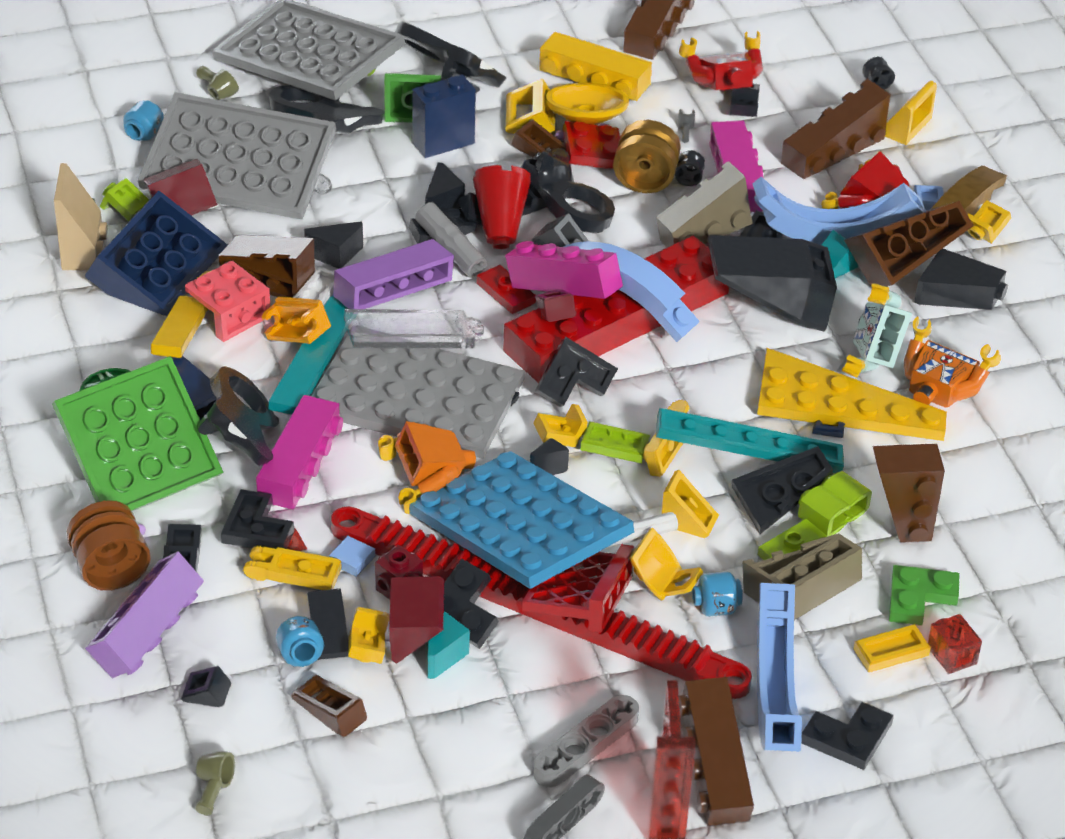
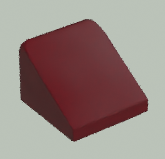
M559 290L535 296L536 302L548 322L572 318L576 315L574 297L567 291Z

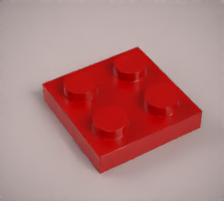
M565 121L562 130L566 151L570 156V164L613 169L614 157L620 140L619 128L610 125L586 124L581 121Z

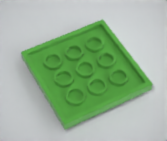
M171 356L65 396L52 403L96 503L104 500L118 501L127 505L131 511H134L224 473L207 435L201 434L198 431L200 419Z

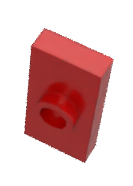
M501 264L478 274L476 277V283L511 314L536 303V294L531 290L512 288L509 271Z

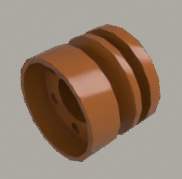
M100 501L81 509L70 520L66 530L67 540L72 548L73 555L77 558V565L82 577L90 587L98 590H117L137 581L147 571L151 561L150 550L143 535L140 533V528L133 512L127 505L118 501Z

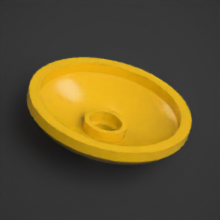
M575 83L558 86L548 91L546 94V104L554 113L568 121H581L594 125L621 115L629 106V97L626 93L614 87L592 83Z

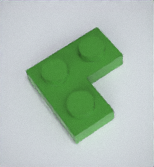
M893 565L889 622L922 626L925 602L957 606L960 573Z

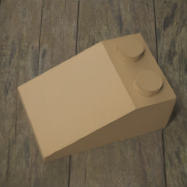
M60 163L54 206L62 270H89L96 257L105 248V243L102 240H107V222H102L100 208L67 163Z

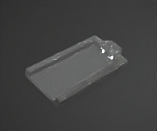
M345 309L344 321L353 348L474 349L475 341L481 340L484 334V326L481 324V320L467 317L464 310Z

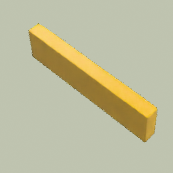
M179 296L151 343V354L181 358L205 317L208 308L194 297Z

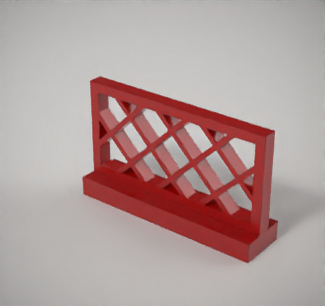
M621 544L616 554L597 552L564 570V573L557 574L529 589L522 600V611L589 620L588 631L602 632L633 577V566L629 557L634 550V546Z

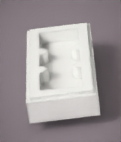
M318 267L293 298L321 300L323 306H325L328 299L333 296L334 272Z

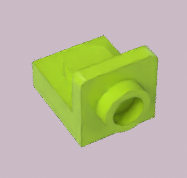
M124 178L118 184L112 182L105 188L102 193L104 198L100 207L105 210L112 205L125 219L130 221L146 205L149 199L127 178Z

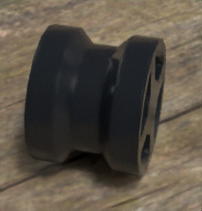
M872 57L862 68V74L865 79L868 78L884 90L889 88L895 80V72L889 67L883 57Z
M692 150L682 152L679 156L674 175L676 180L684 186L699 184L705 167L704 157Z

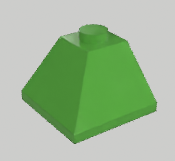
M385 73V122L413 123L412 89L428 83L441 81V75Z

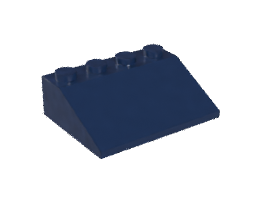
M158 191L96 257L84 277L109 296L167 316L179 296L187 294L185 285L206 272L228 244L161 191Z

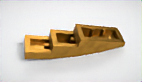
M981 165L958 180L931 209L960 201L966 213L974 216L979 205L984 204L986 200L990 201L993 190L1004 186L1007 175Z

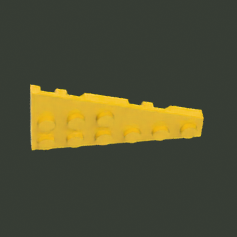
M767 348L757 415L812 423L820 420L822 424L838 426L839 422H843L845 427L944 441L947 411Z

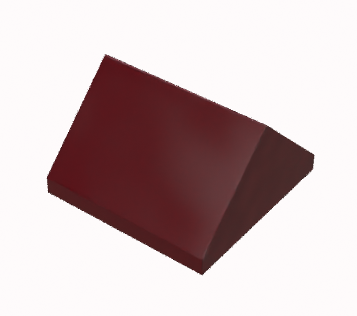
M198 159L143 179L151 198L158 191H161L190 215L218 205L203 165Z
M439 576L391 577L389 635L391 658L394 663L398 664L443 630V578Z

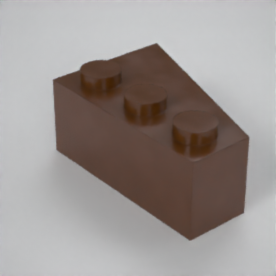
M236 235L219 254V267L229 261H234L267 286L271 296L293 298L315 273L314 238Z

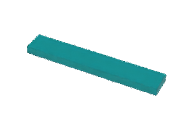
M334 296L328 299L324 309L331 327L311 344L302 343L269 399V410L292 415L303 395H311L357 312L353 313Z
M659 408L657 413L656 438L776 462L819 446L833 468V473L843 471L844 468L842 444Z

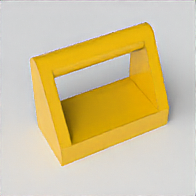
M543 78L506 95L505 131L508 134H515L516 131L531 119L548 132L555 131V113L546 104V94L550 89ZM517 104L533 105V112L516 119Z
M928 81L887 122L885 137L907 145L932 119L937 89L934 81Z

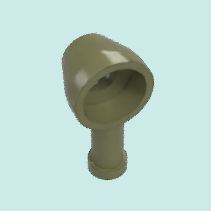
M206 66L198 68L197 77L210 82L207 89L215 100L231 97L239 91L236 80L228 71L221 69L215 73Z
M217 751L199 757L196 773L200 779L207 782L200 801L195 806V810L198 813L206 816L212 815L214 811L213 806L220 789L227 788L231 784L235 772V758L231 752Z

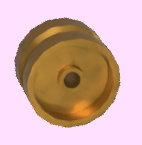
M649 119L636 121L628 125L621 134L614 157L613 169L618 180L627 188L645 194L659 192L667 188L674 178L680 156L681 144L677 134L662 122Z

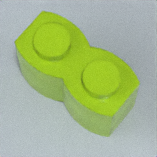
M844 471L837 472L834 475L827 476L820 486L811 490L808 489L801 495L798 502V517L802 520H809L827 536L834 535L848 522L856 520L869 509L872 491Z

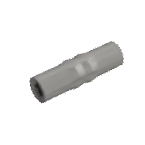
M427 203L417 211L416 221L436 242L454 255L453 261L468 277H476L487 266L485 257L434 203Z

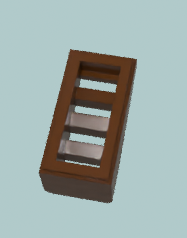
M533 119L515 132L511 143L514 148L531 157H534L538 152H548L546 151L547 148L551 150L561 148L566 151L563 142Z
M317 674L291 693L292 699L342 737H346L367 719L362 698ZM320 690L322 691L317 696L312 698V696H314L317 692H319Z

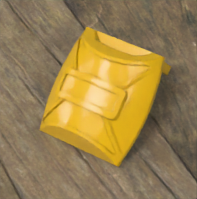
M654 528L648 530L629 557L637 577L660 600H664L666 596L690 592L703 574V570L700 567L682 570L671 548ZM690 577V579L685 584L681 586L675 585V583L681 582L683 579Z

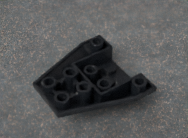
M709 236L708 244L716 280L806 328H813L822 332L827 329L837 290L828 247L804 239Z

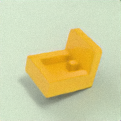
M986 200L974 216L969 213L967 214L974 225L967 231L973 238L977 240L983 239L992 244L1011 220V213Z
M577 404L571 405L565 417L538 413L533 422L543 443L553 438L564 446L576 447L587 428V420Z
M363 607L356 608L349 632L348 657L365 663L375 662L382 664L385 654V633L389 623V613Z

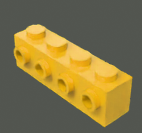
M554 32L540 47L539 70L572 80L576 83H592L614 87L626 93L629 100L637 101L651 85L652 62Z

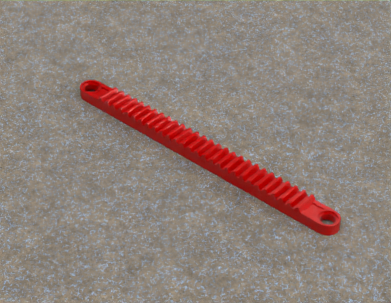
M355 507L338 508L331 516L332 534L341 541L350 536L375 548V554L378 556L388 553L399 544L407 551L415 553L423 561V574L430 577L439 576L444 579V583L460 560L464 559L485 571L491 577V581L479 596L483 599L684 681L720 677L728 678L731 676L738 677L743 681L741 684H729L732 699L743 698L750 692L752 681L750 669L742 663L712 652L709 645L702 648L697 640H693L690 643L684 635L677 638L672 630L665 633L660 625H656L653 628L647 620L640 623L635 615L628 618L622 610L618 613L613 611L602 632L588 631L589 620L522 611V600L529 591V588L477 555H472L469 550H460L456 543L449 546L446 539H442L439 542L433 534L427 537L421 529L415 532L409 524L405 528L402 527L399 520L392 523L386 515L382 519ZM345 520H350L356 523L354 526L351 527H343L339 525V523Z

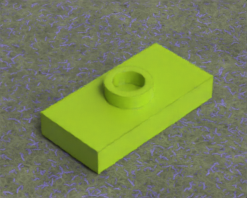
M589 422L581 440L580 450L642 464L644 448L650 442V435Z
M804 519L760 545L757 555L763 560L772 558V552L781 550L784 555L801 550L800 544L828 536L809 520Z

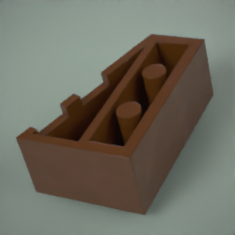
M938 445L872 446L900 543L932 541L945 473Z

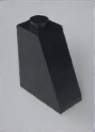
M943 248L937 252L918 279L914 303L919 305L992 310L998 300L1002 301L1006 295L1008 284L1004 282L1007 271Z

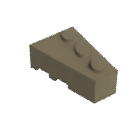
M729 161L721 166L723 170L712 179L708 180L706 178L700 182L701 187L688 197L686 195L682 196L656 217L659 238L666 247L672 246L693 235L702 243L707 244L710 235L726 236L752 224L746 178Z
M838 533L800 544L801 550L783 555V552L779 550L771 553L772 558L754 563L753 559L742 561L743 593L759 603L760 583L795 584L794 620L862 580V548Z

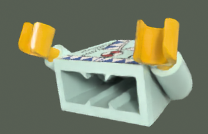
M871 284V294L867 299L870 302L865 304L853 338V344L858 349L860 358L849 354L846 358L847 362L841 370L856 378L860 373L877 369L879 365L893 368L913 313L898 309L901 306V298L897 293L890 291L889 287Z

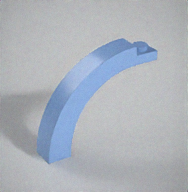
M762 177L752 183L756 193L754 197L755 202L763 210L768 225L790 238L804 239L822 245L832 230L848 239L926 211L921 198L905 183H902L890 193L859 206L841 209L813 208L794 202L781 194Z
M584 241L564 246H578L579 249L585 250L600 248L604 252L616 253L623 287L618 290L629 295L648 310L676 342L700 322L680 300L686 293L664 272L642 257L626 249L602 242Z
M760 583L759 618L757 620V709L760 742L763 750L801 752L802 715H799L797 710L794 683L795 584Z

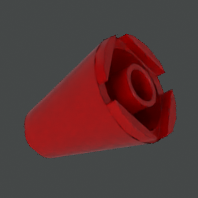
M491 165L477 169L475 176L473 175V185L486 241L495 249H508L510 245L516 242L531 182L530 173L526 169L511 166V171L502 170V165Z

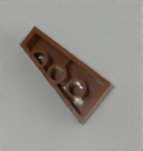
M642 0L641 6H637L624 30L623 52L653 60L659 51H663L667 39L673 37L677 25L683 23L685 14L688 10H692L695 0Z
M867 78L860 84L861 89L855 94L851 91L842 97L843 102L836 108L828 107L821 112L822 115L818 118L817 122L812 123L809 121L783 141L781 164L804 180L884 140L891 94Z
M960 201L853 236L844 241L870 286L874 283L888 287L902 279L974 225Z
M720 677L685 681L683 693L678 695L677 699L678 717L690 759L691 776L693 781L696 782L698 789L699 813H704L707 826L750 821L754 802L728 678Z

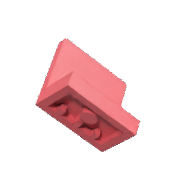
M229 261L185 285L187 293L214 313L216 337L222 342L264 321L262 320V315L270 307L269 288L234 261Z

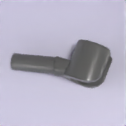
M682 109L679 110L678 126L682 128L683 143L689 142V130L694 127L695 110H692L691 114H684Z

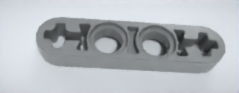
M627 695L613 697L539 753L534 760L533 771L534 779L537 783L546 787H554L561 784L631 730L638 722V702ZM599 726L605 728L608 733L599 736L594 735L589 730ZM576 745L580 746L584 751L580 754H570L565 749L568 746Z

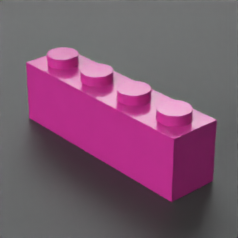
M744 120L711 122L709 146L717 173L723 170L721 166L727 161L735 166L746 178L750 212H755L756 210L763 212L754 199L756 193L752 183L760 177L764 178L762 165H758V151L752 147V132L747 131Z
M524 241L518 243L514 250L505 255L512 288L543 292L564 290L572 295L605 299L623 287L617 254L604 252L600 248L585 250L579 249L578 246L556 247V244L553 243L537 245L533 244L532 241Z
M303 395L271 451L273 459L262 466L256 477L257 492L272 494V505L294 510L299 499L305 498L309 481L312 477L317 476L323 456H328L331 450L334 436H338L341 433L343 417H340L339 403Z

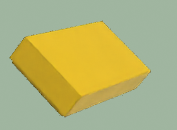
M913 624L854 641L853 649L869 673L929 656L931 647L917 626Z

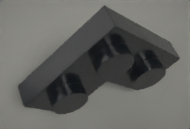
M565 337L559 344L534 392L562 407L565 405L577 382L601 397L605 395L618 368Z
M240 489L222 529L221 542L223 544L248 548L261 546L287 549L295 531L294 521L267 517L273 504L272 494Z
M461 559L444 583V611L470 630V644L480 649L499 623L496 616L474 604L491 581V577L485 571Z
M863 701L848 724L815 711L802 732L801 744L865 770L890 729L894 715Z

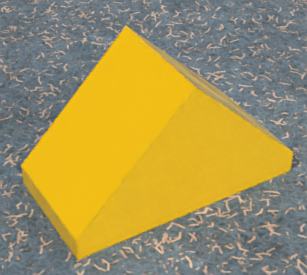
M680 470L674 471L663 492L662 514L673 512L676 515L678 531L706 538L709 536L719 514Z

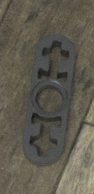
M589 774L584 775L533 821L527 829L524 839H561L599 803L605 790L604 784Z

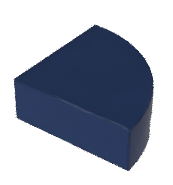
M818 420L813 426L812 434L843 438L845 423L839 422L838 426L822 424Z

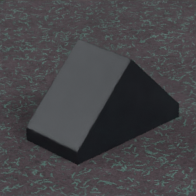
M438 162L425 196V204L432 202L439 209H461L458 199L465 195V183L444 163Z
M362 221L306 228L304 229V238H314V259L340 269L363 248Z

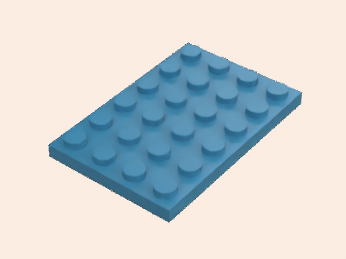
M512 451L502 453L497 458L483 465L476 466L472 471L455 478L446 487L437 492L430 491L422 494L421 497L417 498L409 506L411 515L529 589L634 533V523L632 520Z

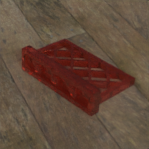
M667 680L662 736H657L648 839H686L695 756V737H681L678 680Z

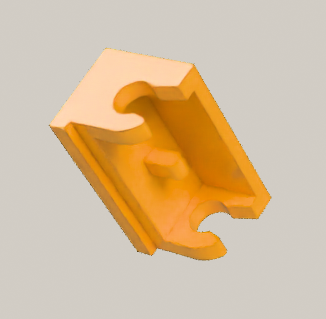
M277 297L275 303L262 315V320H268L271 316H274L275 319L274 324L265 332L268 340L311 344L331 327L321 300Z

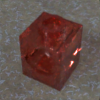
M957 614L949 618L939 619L931 624L928 644L931 647V653L949 675L978 664L982 640L963 616Z

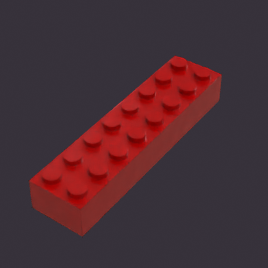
M694 235L644 258L664 272L686 293L680 300L690 311L729 294V286L715 279L709 247ZM617 290L605 299L573 295L576 311L575 317L548 322L540 308H537L505 323L503 352L539 383L559 344L565 337L595 355L600 356L662 325L640 303L620 290Z

